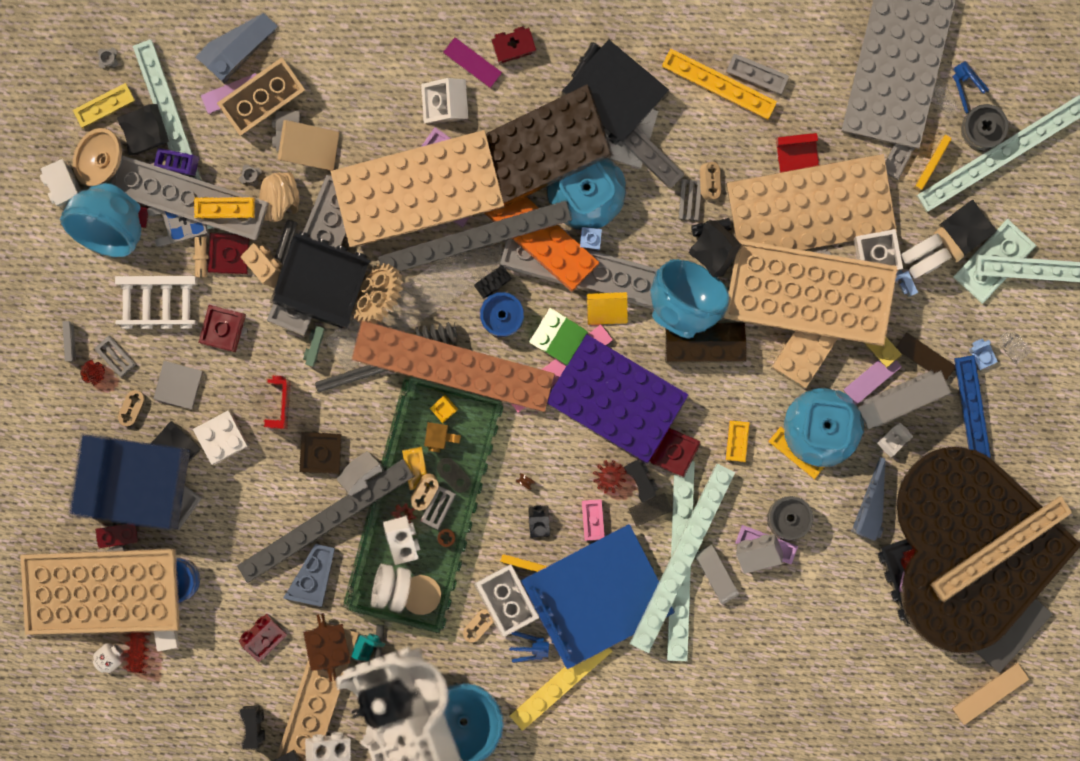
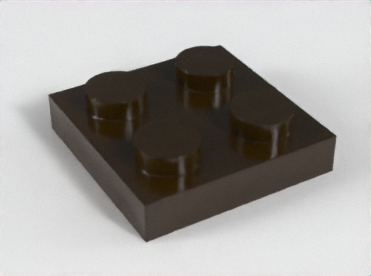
M301 432L299 472L340 474L342 434Z

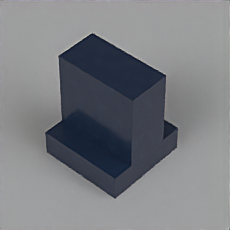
M82 434L69 515L169 530L178 529L190 450Z

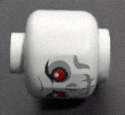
M104 644L93 655L95 668L102 673L113 672L123 662V651L118 645Z

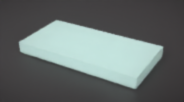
M1006 219L953 278L983 304L1007 277L975 275L976 255L1026 258L1037 245L1009 219Z

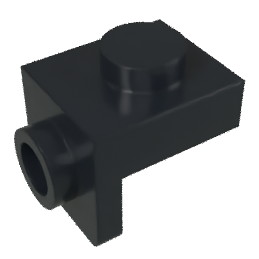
M537 505L529 507L530 538L550 537L548 506Z

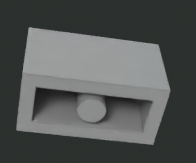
M776 534L763 535L757 539L744 540L737 544L736 555L744 574L782 564L783 551Z

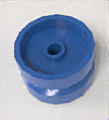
M498 292L490 295L483 302L480 309V319L484 328L491 335L508 337L515 334L521 328L524 320V310L520 301L514 295ZM500 311L505 312L506 316L504 318H499L498 313Z
M176 558L178 603L191 598L198 591L200 585V574L196 566L184 558Z

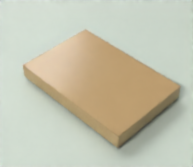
M283 120L278 160L332 171L334 170L339 132Z

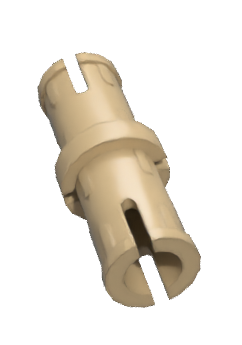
M194 237L195 255H193V259H195L194 276L200 277V269H202V277H207V237H201V246L199 245V237Z

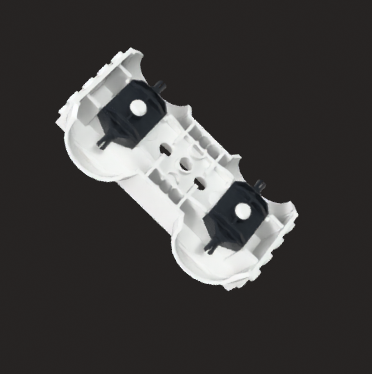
M408 647L400 650L399 654L398 652H393L385 655L384 658L378 657L370 660V664L369 662H363L355 666L356 670L354 667L343 671L344 675L336 678L338 690L348 689L358 698L359 708L352 710L351 714L357 713L352 715V717L357 718L361 716L365 720L367 725L366 734L360 742L362 746L368 748L372 761H461L443 714L448 692L445 680L433 665L424 661L419 648L411 650Z

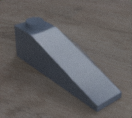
M262 13L209 42L195 58L225 84L278 26L267 15Z
M882 457L878 460L851 530L852 533L873 541L881 537L884 529L881 525L883 522L885 459Z

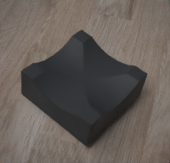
M148 104L136 111L117 117L126 138L129 155H138L169 142L158 104Z
M973 199L939 224L951 236L964 256L997 231Z
M717 220L706 221L701 236L688 253L700 261L712 277H723L742 245Z
M170 421L150 443L190 450L188 463L202 449L173 421Z
M638 459L624 466L626 473L637 484L638 497L642 503L657 496L655 491L658 488L653 479L649 481L646 475L649 470L644 461L640 463Z
M260 705L243 706L242 709H239L240 717L245 727V735L241 743L242 750L258 749L265 742V730H261V723L264 722V711L260 710Z

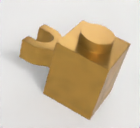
M428 422L424 446L429 447L428 451L440 452V449H445L446 441L460 443L461 435L448 434V425Z

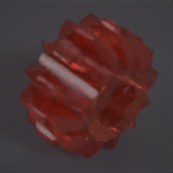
M605 460L604 469L600 464L597 465L601 473L593 472L594 475L600 476V478L594 479L593 482L601 481L597 489L600 490L605 485L604 493H608L609 487H611L612 493H616L614 486L616 485L619 489L623 488L618 482H626V479L620 478V475H625L626 471L619 473L618 470L622 468L621 464L615 469V460H612L611 467H608V462ZM608 471H612V475L615 476V480H611V483H608L607 478L604 477V474H608Z

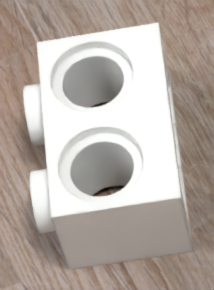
M407 516L383 522L395 565L418 559L419 543L417 538L413 539L412 535L416 534L413 523H408Z
M333 732L331 736L316 734L312 738L305 739L306 761H351L350 738L343 735L342 732ZM340 743L339 749L335 751L336 745ZM321 746L320 752L316 754L317 748Z

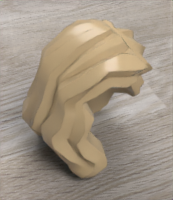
M291 172L273 173L262 181L259 199L269 202L264 221H281L289 207H291L292 214H296L299 211V191Z

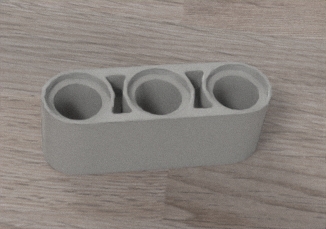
M710 545L697 552L695 557L715 594L718 596L721 605L738 597L739 593L714 547Z

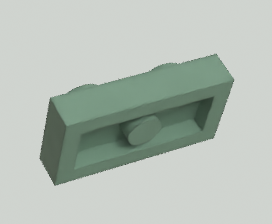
M316 326L315 330H311L309 341H312L310 349L306 348L303 360H306L305 365L315 367L325 329Z

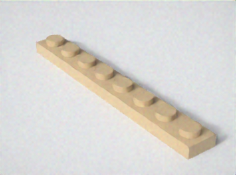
M1062 496L1057 497L933 582L931 585L941 601H945L1072 513Z

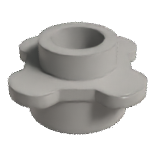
M115 48L98 50L99 67H116L118 65L116 60L117 50Z
M248 164L242 167V176L239 177L240 182L243 184L249 183L253 187L257 186L259 183L258 177L262 173L261 169L250 167Z

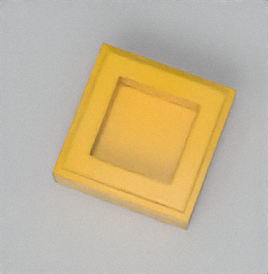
M446 395L430 407V410L442 423L458 410Z

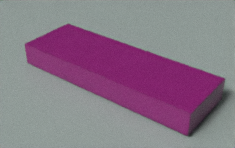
M456 37L453 38L443 52L444 55L490 89L502 74L499 69Z

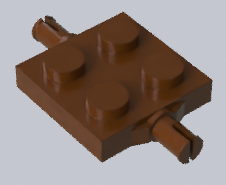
M324 613L321 614L322 622L320 614H317L318 627L303 632L311 671L327 670L329 682L333 681L332 673L334 681H337L335 668L340 665L350 664L343 624L326 625Z

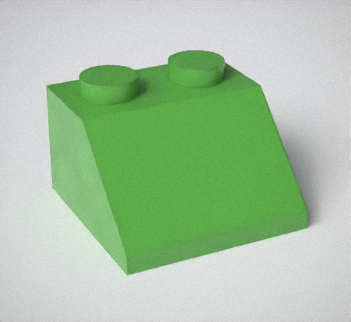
M550 308L531 338L530 343L563 364L568 365L584 337L589 332Z

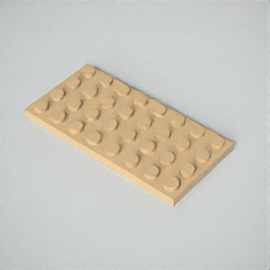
M485 130L331 171L350 248L505 207Z
M884 154L726 182L737 241L744 240L805 250L853 241L856 236L896 229Z
M738 240L742 246L735 256L729 289V304L724 319L884 346L898 266Z
M175 549L20 555L25 635L180 629Z

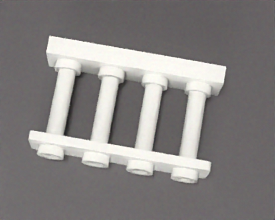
M115 276V284L123 289V320H115V324L121 325V329H133V325H140V329H153V325H160V329H172V325H180V329H192V325H197L196 320H190V289H192V285H197L196 276ZM173 285H180V289H182V320H170V298ZM133 286H141V289H143V320H131V289H133ZM153 286H160V289H162V320H151V289H153Z

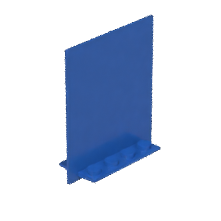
M630 524L526 577L521 582L552 640L551 643L554 644L566 669H569L634 635L659 580ZM672 606L666 617L675 613Z

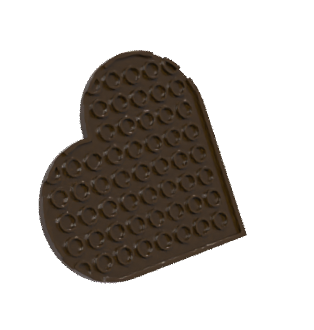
M946 447L924 455L905 474L897 496L899 525L906 540L916 551L907 564L902 579L901 597L904 612L910 625L923 640L940 650L952 653H972L988 648L1000 640L1080 548V542L1058 522L945 601H941L931 585L933 582L1043 508L991 458L976 450L962 447Z

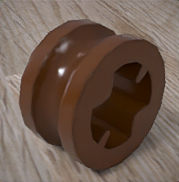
M520 473V479H516V482L531 490V485L535 484V481Z
M444 529L439 532L437 540L441 546L449 547L455 542V534L452 530ZM444 532H448L449 536L452 537V541H448V544L443 543L444 540L441 539V535H445Z

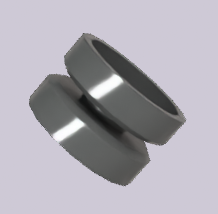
M990 104L979 105L964 117L961 124V135L965 143L972 149L979 151L990 150L1000 144L1006 137L1009 128L1008 119L997 106ZM983 125L987 128L985 131L981 128Z
M795 496L782 497L769 508L767 523L771 532L776 534L778 538L795 540L805 536L811 529L813 512L809 504L802 498ZM792 514L794 516L792 518L793 522L787 520L788 515Z

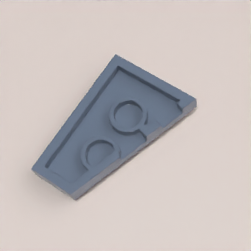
M315 544L283 599L322 607L335 548Z

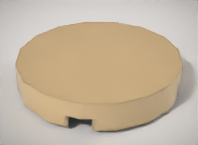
M413 576L410 578L405 607L410 612L418 615L431 613L440 603V587L429 576Z

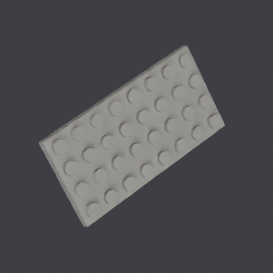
M873 0L841 132L914 149L920 148L956 0Z

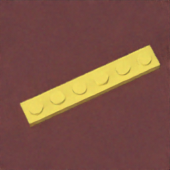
M607 648L569 669H566V667L562 668L509 716L523 731L605 659L612 650Z

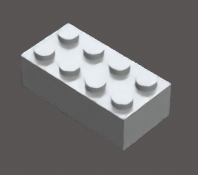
M931 370L864 400V405L858 408L867 428L870 429L951 392L942 372L934 373Z

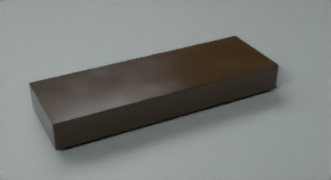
M907 332L896 346L900 353L926 371L933 370L934 373L941 371L945 381L955 369L954 364Z

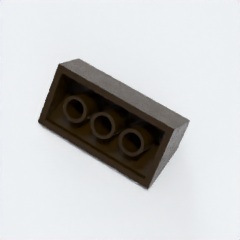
M716 323L705 331L696 333L691 338L682 337L665 328V363L746 362L745 323Z

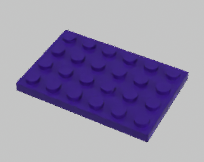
M586 334L551 390L547 404L648 464L689 394Z

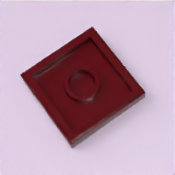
M210 233L208 273L248 275V266L241 256L249 248L250 238L237 234Z
M208 305L198 343L236 353L246 314Z
M669 428L649 463L684 478L701 442Z

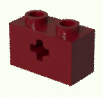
M525 26L515 28L514 32L510 34L502 32L494 35L495 38L491 40L498 64L537 53L530 28L525 29ZM511 40H514L515 43L519 42L516 44L517 48L513 49L512 46H508Z

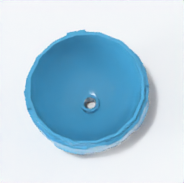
M609 158L547 186L549 204L553 205L567 201L573 220L564 224L578 230H582V227L598 229L609 224L620 213L626 195V181L623 172ZM585 184H589L591 186V189L589 191H585L583 189V186Z
M108 183L92 186L89 190H83L69 200L60 217L61 225L70 237L87 249L101 255L125 257L135 250L141 236V224L138 217L140 205L120 188Z
M676 259L663 264L657 270L650 289L654 309L652 317L655 322L685 338H691L696 333L705 331L716 324L728 309L729 293L723 282L718 277H712L703 266L690 261Z
M829 388L811 389L802 393L788 407L784 419V436L788 448L801 461L816 467L835 466L844 462L855 452L864 433V420L855 402L846 393ZM825 422L831 424L830 429L824 427Z
M457 684L448 686L447 703L443 714L460 760L482 761L493 753L502 736L503 718L500 707L496 700L484 688L478 685ZM462 718H466L468 720V723L466 725H462L460 723V720Z

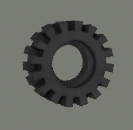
M500 266L478 281L474 287L484 299L507 284L512 277L506 268Z

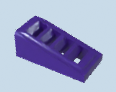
M157 148L154 166L195 176L199 156ZM165 153H166V154H167L166 163H165V165H162V164H163L164 155H165ZM173 155H175L173 166L170 167ZM183 157L181 168H179L180 159Z

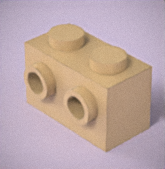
M253 243L242 254L241 258L262 284L275 288L282 264L270 254L271 251L263 244L260 246Z

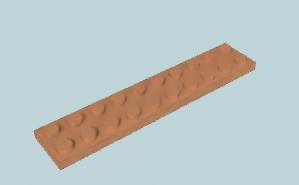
M361 321L351 360L541 412H545L555 374L366 321Z

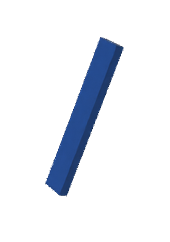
M975 355L954 358L968 449L976 450L991 458Z

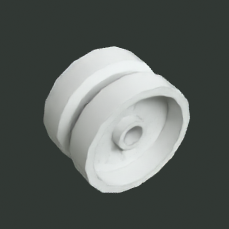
M938 233L901 254L905 264H909L916 259L919 263L912 266L909 270L914 279L924 273L928 274L942 266L941 263L952 257L947 248H943L936 253L933 249L943 243Z
M381 564L374 580L371 597L372 607L383 609L388 603L389 610L401 613L408 596L411 578L410 570L399 567L394 572L393 566Z

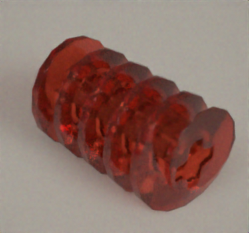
M134 631L125 634V637L129 638L130 641L125 642L124 645L129 646L130 649L124 650V653L128 654L129 657L123 658V661L127 662L128 665L123 666L122 669L133 673H147L142 668L148 667V664L143 662V660L149 659V656L143 654V652L149 651V648L144 646V644L150 643V640L145 638V636L151 635V633Z

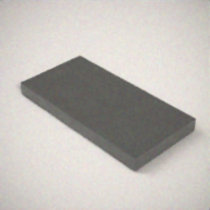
M1035 599L1000 640L988 648L975 652L1000 673L1053 614Z

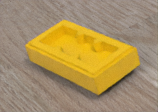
M729 420L725 460L746 462L750 422Z
M422 447L402 450L403 458L415 476L408 481L410 490H414L421 477L427 474Z

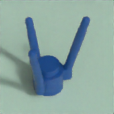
M965 61L953 69L956 74L952 77L956 82L965 113H969L960 80L962 79L965 82L971 78L983 94L989 91V88Z
M518 631L510 633L536 642L532 643V647H510V651L532 652L533 655L512 659L513 663L542 660L543 657L548 658L549 642L544 641V638L534 637Z

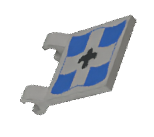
M154 207L147 209L149 216L154 217L163 214L168 236L155 240L157 247L168 246L176 242L208 234L206 224Z

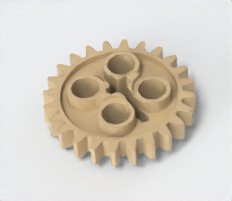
M383 263L382 266L377 264L376 269L371 267V273L366 271V277L363 278L351 313L354 315V319L360 323L361 321L377 324V321L382 322L383 316L388 318V312H393V305H398L396 299L401 297L398 293L403 290L400 287L403 281L401 280L402 275L399 274V270L390 264L386 265Z

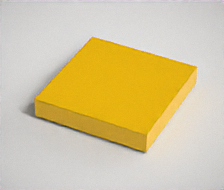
M627 292L587 294L588 325L628 323Z

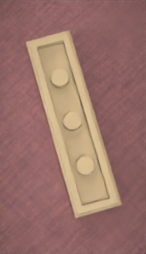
M1015 663L958 703L952 710L961 723L965 725L1027 682L1029 678L1020 665Z

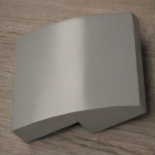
M366 451L343 469L337 477V481L351 496L368 487L365 480L383 470L374 457Z

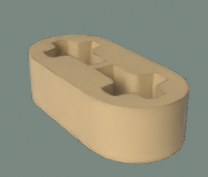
M713 161L704 163L700 167V190L702 197L706 200L717 199L721 194L720 168Z
M940 227L933 233L934 235L939 234L943 241L942 247L948 249L954 262L957 263L965 257L961 249L943 227Z
M133 390L127 394L118 414V421L123 426H132L137 421L145 402V396L142 392ZM139 394L138 398L141 399L140 403L136 402L134 407L132 408L131 405L133 403V400H131L130 398L131 396ZM131 409L132 412L130 416L133 419L132 421H127V423H125V419L122 416L123 414H128L129 410Z
M425 474L421 477L411 495V503L414 509L420 511L429 506L439 487L435 475ZM430 480H432L433 485H429L428 488H427V490H425V489H426V483H425V482L429 483ZM423 495L424 502L420 501L418 504L416 499H420Z
M487 609L480 610L464 628L463 636L466 641L476 642L492 625L493 620L491 616H489V623L484 622L481 626L478 624L481 620L480 614H489ZM475 626H478L479 629L476 631L477 637L468 638L467 629L472 630Z

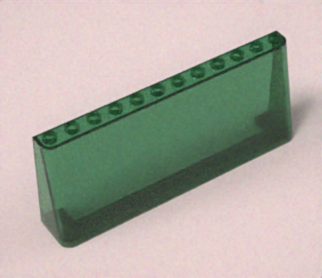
M412 376L404 377L380 464L383 471L378 473V475L404 459L402 450L422 447L427 474L435 475L439 486L455 493L456 496L439 530L421 522L426 509L419 511L413 508L411 495L414 490L409 489L408 481L369 506L343 602V607L346 610L439 634L441 629L444 630L446 625L445 612L450 609L452 601L450 594L451 591L455 590L457 579H455L456 571L459 572L461 569V553L465 552L467 546L466 534L470 533L472 528V521L470 519L472 513L475 514L478 504L475 502L477 494L481 493L483 486L481 478L487 472V456H490L493 450V444H491L492 437L496 436L498 431L496 422L503 412L502 401ZM446 395L458 410L442 423L430 410V407ZM428 422L448 425V434L461 435L460 443L446 441L445 449H440V452L428 451L429 447L424 446ZM439 492L426 520L430 521L444 492ZM447 494L433 522L434 524H437L450 495ZM423 495L420 499H416L418 504L420 501L424 502ZM407 516L408 523H413L416 534L412 535L413 539L417 538L419 543L418 559L395 565L383 522ZM449 529L454 532L455 542L451 546L444 547L439 544L437 536L441 530ZM444 532L445 535L442 534L441 539L444 540L443 543L448 544V541H452V537L449 536L448 532ZM381 564L393 566L394 572L399 567L409 569L411 578L417 575H426L434 579L441 591V599L437 608L429 614L418 615L407 610L405 606L401 613L391 611L388 608V603L383 609L372 607V590L379 566Z

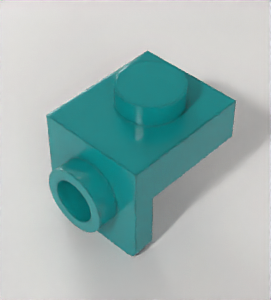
M375 634L360 635L351 657L360 661H369L374 647H384L385 643L380 641V637Z

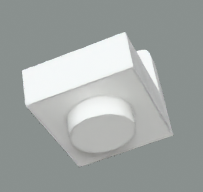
M898 423L877 444L892 457L905 443L913 438V435L905 426Z

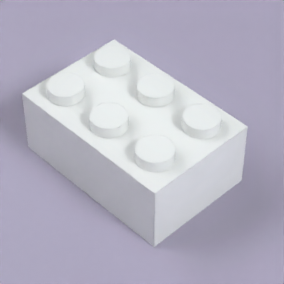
M511 564L474 583L501 637L539 618Z

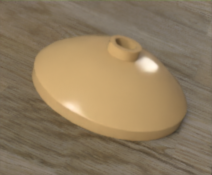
M104 128L94 129L88 132L78 143L73 157V170L75 176L82 184L92 187L107 183L118 170L122 157L120 140L115 133Z

